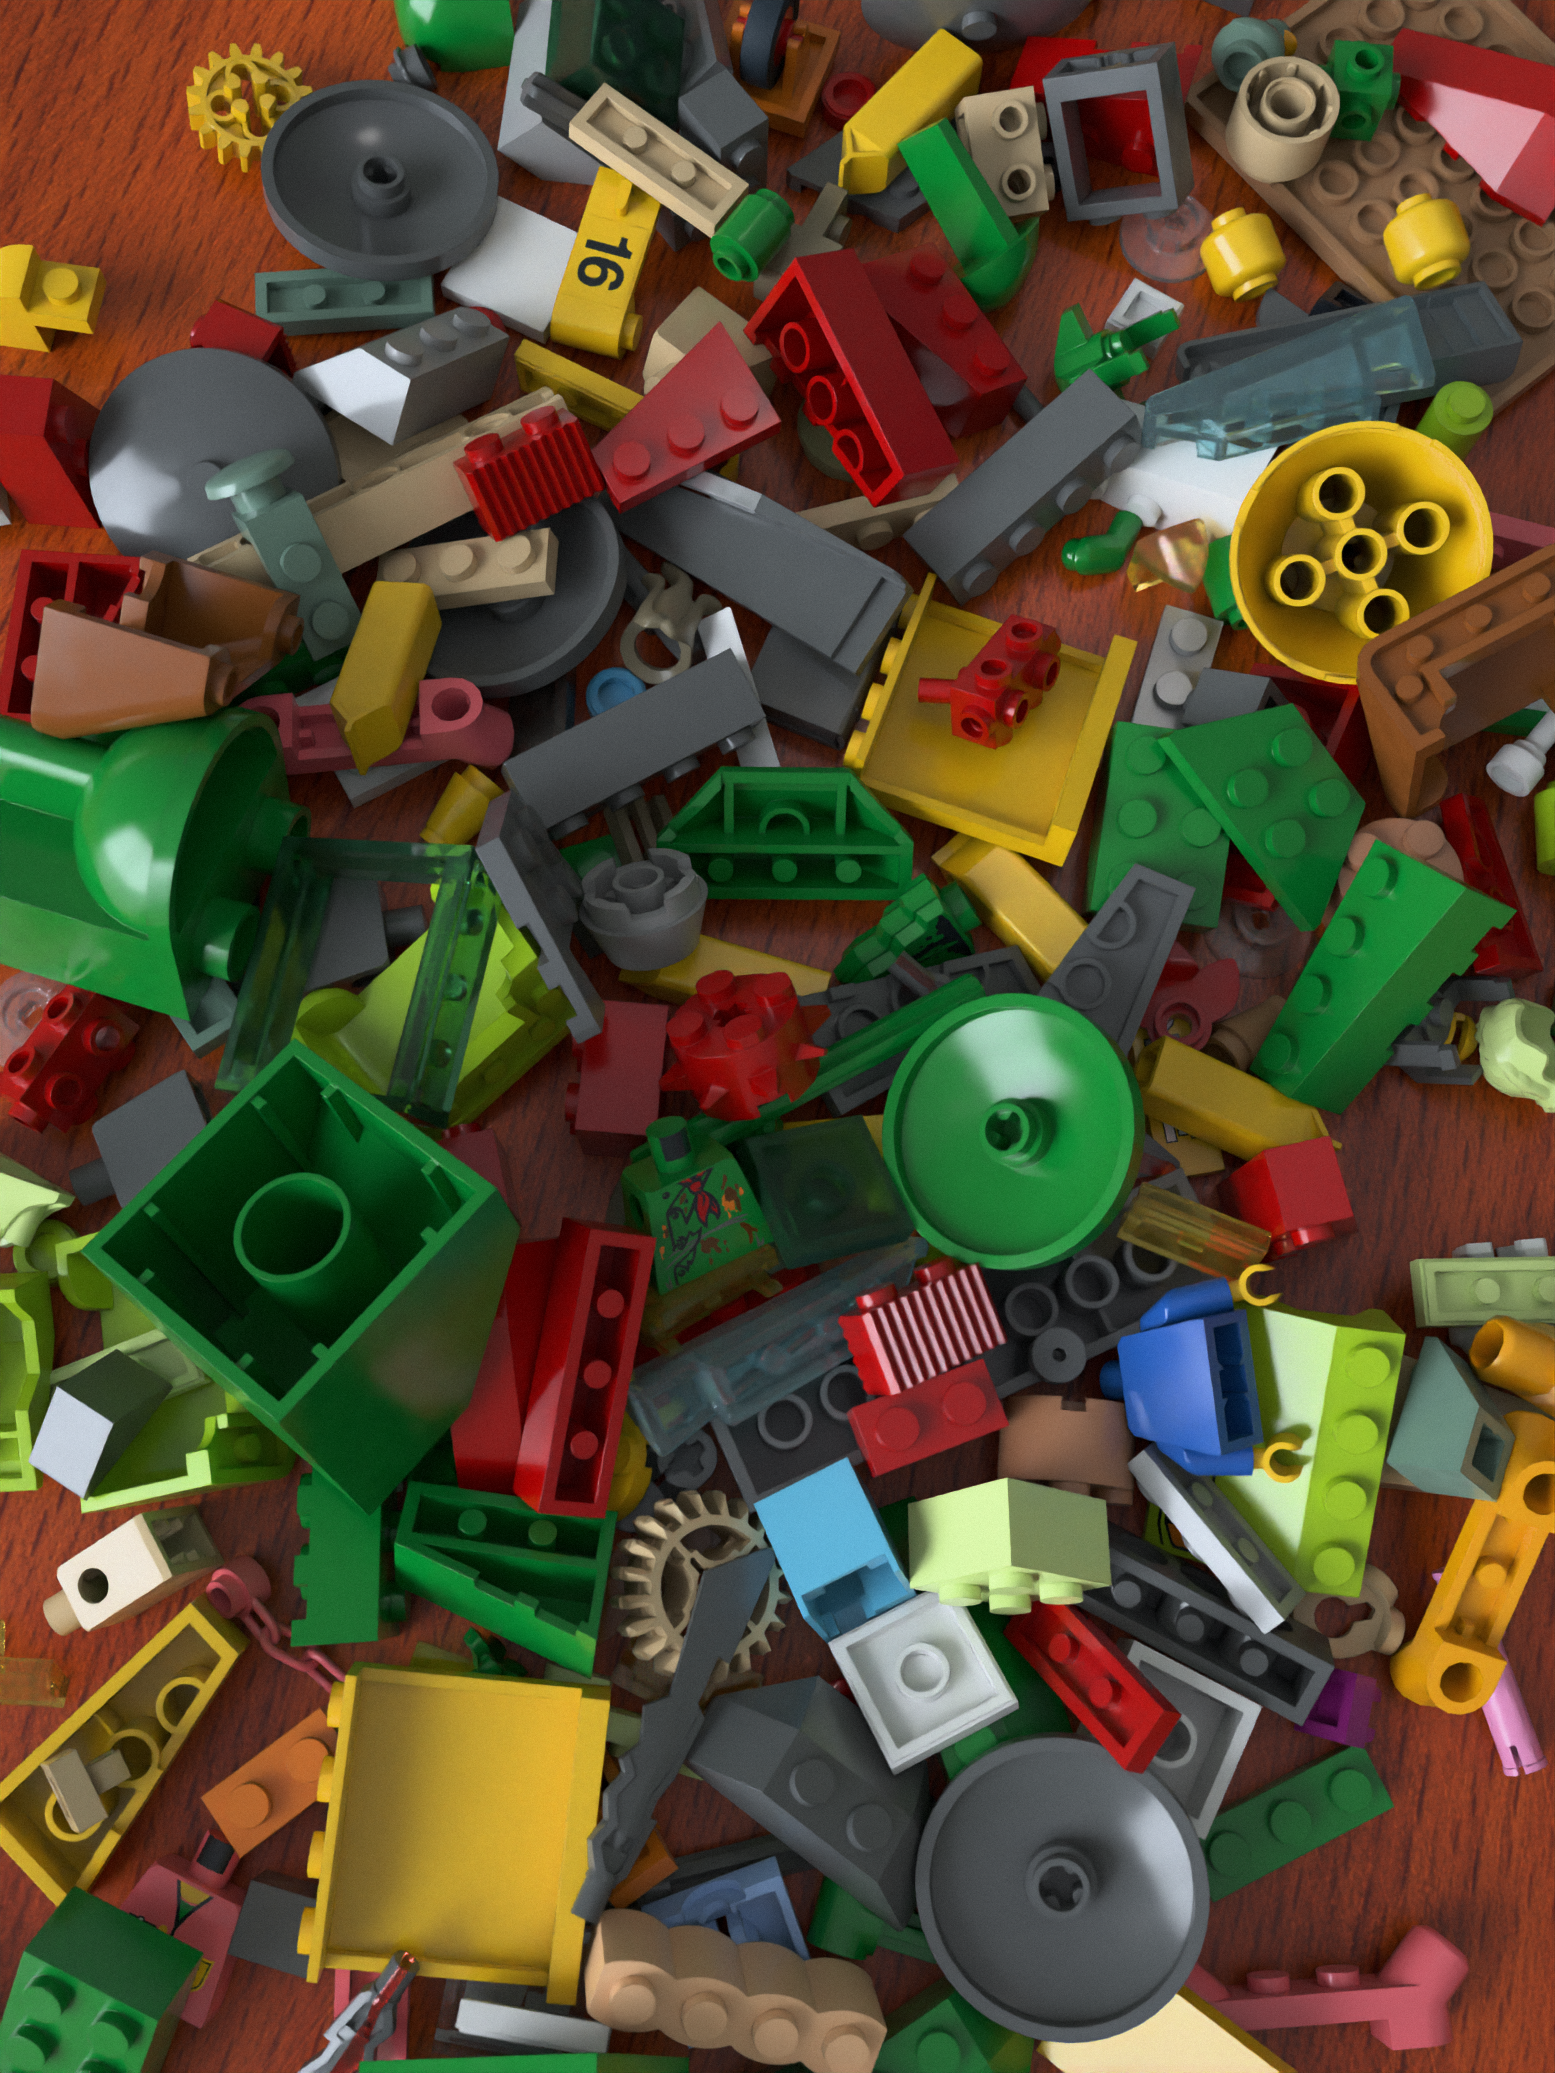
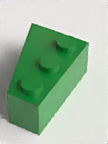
M410 1480L394 1542L395 1585L591 1680L618 1512L606 1510L605 1519L537 1513L517 1496Z

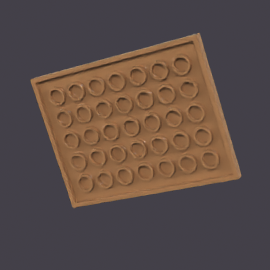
M1310 0L1283 20L1297 39V49L1291 57L1302 58L1316 65H1326L1335 40L1365 41L1373 44L1391 45L1401 29L1407 28L1555 67V43L1510 0ZM1215 70L1191 86L1184 107L1186 121L1354 291L1376 303L1485 281L1523 340L1513 374L1504 382L1480 386L1492 401V418L1555 370V208L1541 228L1492 200L1478 186L1482 177L1462 157L1454 161L1443 149L1446 140L1428 121L1417 122L1398 102H1396L1393 110L1384 111L1371 142L1329 137L1319 161L1305 175L1290 181L1271 184L1257 181L1238 167L1226 145V127L1238 92L1226 88L1221 83ZM1429 193L1432 199H1449L1458 205L1470 240V253L1461 264L1462 271L1457 277L1436 288L1418 291L1414 285L1403 284L1395 278L1384 245L1383 232L1388 223L1397 216L1396 208L1402 202L1413 196Z

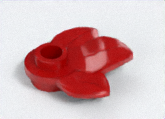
M1175 940L1139 1026L1147 1030L1150 1042L1152 1043L1166 1035L1201 1051L1209 1041L1212 1024L1230 1014L1237 1002L1240 974L1235 959L1218 960L1199 970L1197 963L1191 955ZM1181 1019L1188 1023L1191 1032L1185 1037H1174L1168 1032L1167 1024L1171 1020Z

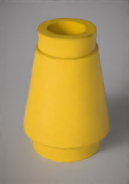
M469 764L461 775L457 772L453 774L427 820L425 828L419 835L448 859L455 849L458 850L481 831L489 802L505 794V792L477 768Z

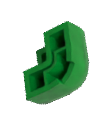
M393 0L399 32L405 47L407 48L414 43L417 44L427 60L440 64L441 72L464 73L510 66L515 35L509 0Z

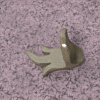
M668 561L661 563L660 570L663 576L657 573H648L642 577L641 583L649 590V594L628 624L620 643V652L628 669L639 679L654 685H658L690 668L693 663L695 632L702 617L712 615L723 609L719 600L712 595L703 594L693 601L694 583L683 569ZM665 579H666V580L669 582V584L672 586V587H670V588H668V589H666V590L664 589V588H665ZM646 628H660L669 638L678 641L681 650L680 660L668 668H658L650 665L638 653L636 647L637 635Z

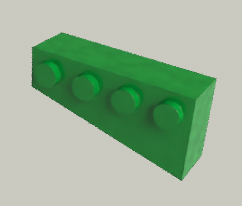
M1376 839L1249 1069L1288 1098L1341 1115L1394 1054L1391 1043L1406 1026L1411 1024L1418 1026L1434 1008L1429 1001L1434 993L1452 973L1461 976L1479 956L1473 949L1492 926L1502 929L1517 910L1438 867Z
M312 1467V1472L302 1473L299 1486L297 1487L296 1513L300 1517L302 1528L310 1529L309 1543H303L300 1555H295L293 1585L300 1587L303 1600H307L306 1619L292 1620L291 1647L371 1642L399 1636L400 1622H408L410 1619L411 1593L395 1585L394 1542L402 1510H398L397 1487L373 1514L368 1516ZM406 1477L401 1482H406Z

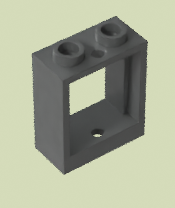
M1175 42L1061 59L1043 78V86L1067 221L1088 219L1090 225L1100 226L1113 223L1123 215L1143 213V218L1160 219L1175 213L1195 187ZM1146 90L1160 182L1092 190L1077 100Z

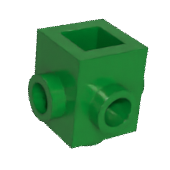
M1335 40L1326 65H1317L1331 77L1340 97L1339 114L1329 137L1371 142L1384 111L1394 109L1399 94L1401 76L1400 73L1393 72V45L1373 44L1365 41Z

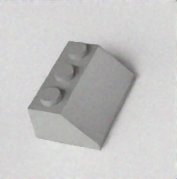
M524 0L521 2L518 10L497 150L541 180L593 185L599 166L612 168L571 140L567 131L523 106L520 101L521 85L524 79L529 78L533 72H541L589 101L605 82L639 106L646 51L643 49L644 36L598 0Z
M461 306L296 371L293 380L310 395L393 446L491 399L510 336L491 325L490 319L482 312Z

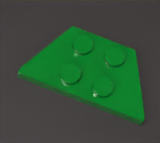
M1290 703L1162 734L1157 739L1158 743L1299 931H1314L1321 924L1366 803L1294 704Z

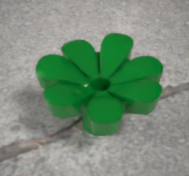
M471 1626L463 1637L464 1642L470 1648L473 1655V1664L475 1666L472 1670L473 1673L524 1677L529 1673L516 1660L503 1658L506 1655V1648L492 1634L486 1640L476 1628Z

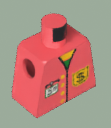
M216 1829L207 1830L191 1862L173 1853H169L156 1860L119 1908L204 1953L180 2017L200 2029L218 2014L224 2002L238 1958L228 1955L227 1952L247 1894L246 1890L229 1882L240 1858L224 1833Z

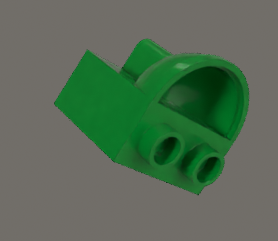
M232 707L225 711L218 709L208 716L60 739L37 732L32 727L31 722L0 713V964L190 1022L214 977L231 982L240 979L252 959L260 931V911L252 903L267 875L286 881L294 876L304 858L311 832L312 818L310 809L307 806L290 801L282 742L274 721L263 713L243 707Z

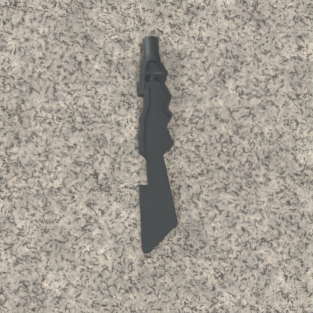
M763 1548L703 1571L669 1695L643 1705L639 1741L618 1758L621 1772L603 1792V1819L587 1838L588 1870L585 1873L586 1877L570 1912L597 1925L613 1888L615 1889L617 1884L626 1879L657 1823V1820L652 1819L651 1816L658 1799L676 1778L705 1720L698 1703L719 1657L730 1664L775 1562L776 1557L772 1549Z

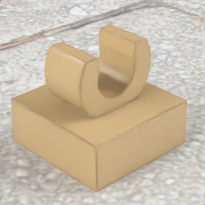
M68 1748L41 1763L71 1830L78 1833L85 1831L108 1817L98 1795L131 1777L119 1749L116 1751L112 1749L83 1765L77 1750Z

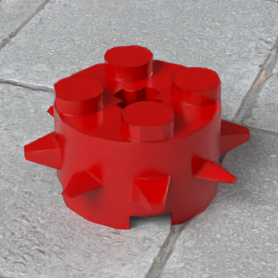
M717 970L701 977L695 985L697 993L692 995L675 1012L673 1018L665 1026L670 1039L666 1042V1047L673 1049L677 1062L658 1081L662 1091L690 1090L691 1095L699 1101V1108L707 1116L724 1121H740L761 1117L757 1106L772 1102L788 1093L791 1103L794 1102L815 1082L821 1065L819 1057L827 1055L828 1049L814 1044L812 1035L832 1014L827 1005L801 1006L792 981L785 972L734 976L731 971Z

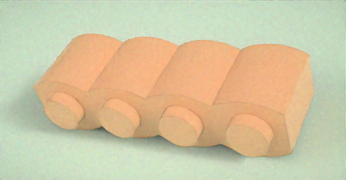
M631 1909L604 1910L598 1924L594 1925L583 1956L587 2012L598 2022L613 2029L626 2032H648L660 2029L671 2039L687 2046L712 2049L731 2045L740 2054L754 2061L775 2065L801 2061L815 2073H872L887 2032L870 1975L859 1966L845 1960L814 1958L804 1961L792 1950L769 1942L754 1941L736 1945L729 1937L714 1929L696 1925L667 1928L665 1924L655 1917Z

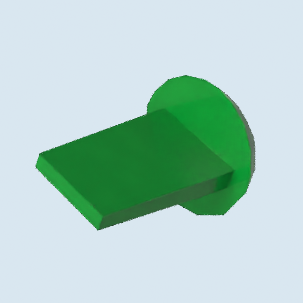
M944 117L905 137L897 146L959 260L952 268L981 311L983 313H990L1002 309L1023 288L1036 258L1040 217H1031L1015 225L1012 224L947 117Z

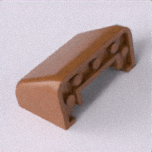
M1555 543L1545 546L1374 637L1363 646L1359 653L1356 672L1359 695L1382 789L1387 801L1399 818L1413 820L1432 810L1445 796L1448 787V774L1436 754L1540 699H1543L1555 714Z
M152 550L141 556L139 569L145 571L143 591L140 595L132 592H127L123 595L119 624L87 615L85 606L62 599H57L44 606L31 704L32 727L40 733L60 739H69L212 715L222 706H228L234 697L277 666L286 654L293 656L297 652L304 631V619L297 617L301 595Z

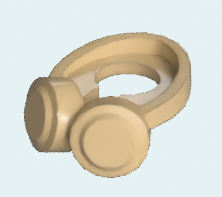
M1365 1564L1359 1598L1306 1592L1303 1599L1290 1613L1291 1618L1321 1633L1315 1624L1314 1613L1317 1605L1322 1600L1328 1597H1336L1349 1606L1364 1602L1370 1606L1372 1610L1367 1619L1351 1622L1347 1632L1340 1637H1328L1332 1657L1338 1659L1355 1657L1370 1650L1391 1655L1401 1645L1405 1632L1403 1613L1393 1606L1398 1598V1590L1386 1573L1370 1564Z

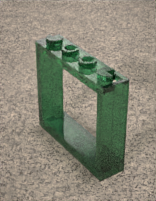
M283 836L214 1088L237 1096L290 1043L334 878L438 884L440 887L386 1096L371 1095L413 1126L446 1130L503 903L475 850L476 847L473 845ZM295 854L301 856V860H295Z

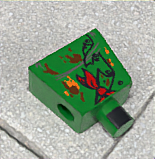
M680 1116L660 1118L646 1128L645 1133L652 1155L625 1167L620 1179L626 1225L657 1238L648 1284L660 1296L774 1241L772 1230L737 1160L730 1151L707 1133L690 1137L686 1120Z

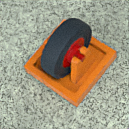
M734 0L723 25L734 71L732 76L769 118L768 127L803 138L839 51L841 32L799 19L800 0H753L752 4L741 0Z

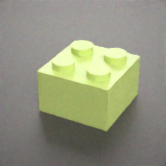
M1007 1477L908 1504L910 1588L939 1593L940 1604L971 1606L980 1604L983 1601L989 1603L991 1613L1019 1615L1031 1612V1602L1040 1600L1042 1603L1053 1605L1075 1604L1083 1601V1591L1112 1585L1106 1500Z

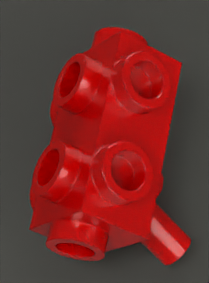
M1011 614L967 667L963 666L959 670L957 679L920 677L918 702L951 704L952 735L994 750L1008 744L1013 738V729H1019L1024 724L1029 710L1038 707L1042 703L1043 691L1049 692L1057 681L1061 667V659L1057 656L1061 650V640L1056 633V628L1033 619Z
M67 984L61 993L54 996L48 1002L43 1011L42 1020L24 1045L16 1049L9 1056L3 1071H0V1097H4L13 1104L7 1114L23 1126L40 1135L43 1134L47 1126L66 1134L72 1125L77 1126L86 1122L94 1114L98 1106V1096L95 1094V1091L107 1074L123 1069L134 1056L136 1046L132 1039L140 1029V1026L126 1016L133 1005Z

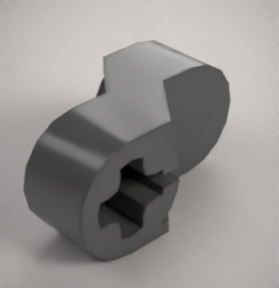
M692 1426L678 1427L668 1432L646 1450L645 1467L653 1468L650 1484L637 1507L625 1518L616 1522L617 1529L629 1534L637 1533L632 1521L640 1515H649L654 1518L653 1504L656 1501L672 1499L676 1503L677 1495L681 1491H697L710 1479L718 1461L717 1448L712 1438L703 1430ZM664 1474L666 1479L657 1487L654 1483Z

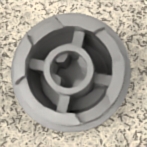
M666 848L647 849L649 860L632 862L616 868L615 859L612 857L595 866L583 878L581 884L584 900L579 908V917L609 960L617 967L631 971L656 970L683 960L697 947L701 934L708 888L705 881L692 869L690 857L683 852Z

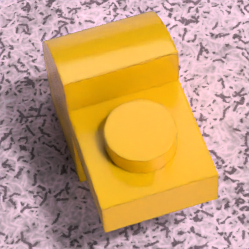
M18 244L0 248V345L50 352L56 329L94 334L107 284L100 268L41 260L33 245Z

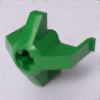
M1079 303L1067 308L1061 315L1054 356V376L1060 392L1062 393L1090 368L1120 399L1126 400L1120 388L1129 384L1132 376H1137L1150 367L1142 348L1134 350L1182 326L1174 308L1164 312L1162 310L1116 332L1104 329L1096 334L1093 333ZM1166 391L1139 404L1159 409L1166 406L1171 399L1169 391Z

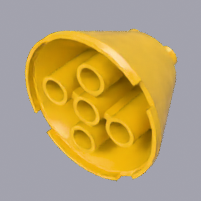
M1358 421L1331 426L1297 441L1270 462L1249 489L1236 517L1230 542L1229 569L1233 594L1246 625L1260 644L1276 659L1304 675L1319 680L1356 685L1358 655L1366 643L1490 576L1493 559L1491 517L1481 488L1471 471L1457 455L1438 440H1432L1415 430L1385 421ZM1351 544L1354 554L1345 559L1346 568L1342 562V549L1344 545Z

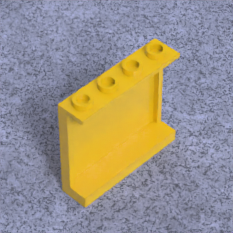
M928 572L920 595L912 593L902 609L898 628L906 630L903 639L891 637L880 668V673L886 674L888 677L884 686L873 682L861 717L870 721L866 733L854 730L846 750L843 766L853 769L854 773L887 808L1063 867L1077 834L1138 642L1114 634L1105 658L1061 643V650L1057 654L1061 659V667L1055 685L1049 692L1043 691L1042 703L1038 707L1029 710L1024 724L1019 729H1013L1012 740L1008 744L994 750L952 735L951 704L918 702L920 677L957 679L959 670L963 666L967 667L1003 625L1002 623L931 600L937 575Z
M359 1661L353 1663L346 1674L345 1682L334 1681L328 1705L327 1727L339 1728L335 1756H324L317 1790V1802L329 1803L326 1831H314L307 1867V1877L319 1879L316 1907H304L297 1944V1954L309 1955L306 1982L318 1983L323 1968L382 1973L395 1952L403 1950L406 1952L393 1974L404 1975L416 1958L420 1968L415 1976L547 1987L546 2003L575 2006L585 1920L572 1914L570 1911L586 1877L585 1873L588 1870L587 1838L596 1828L611 1686Z

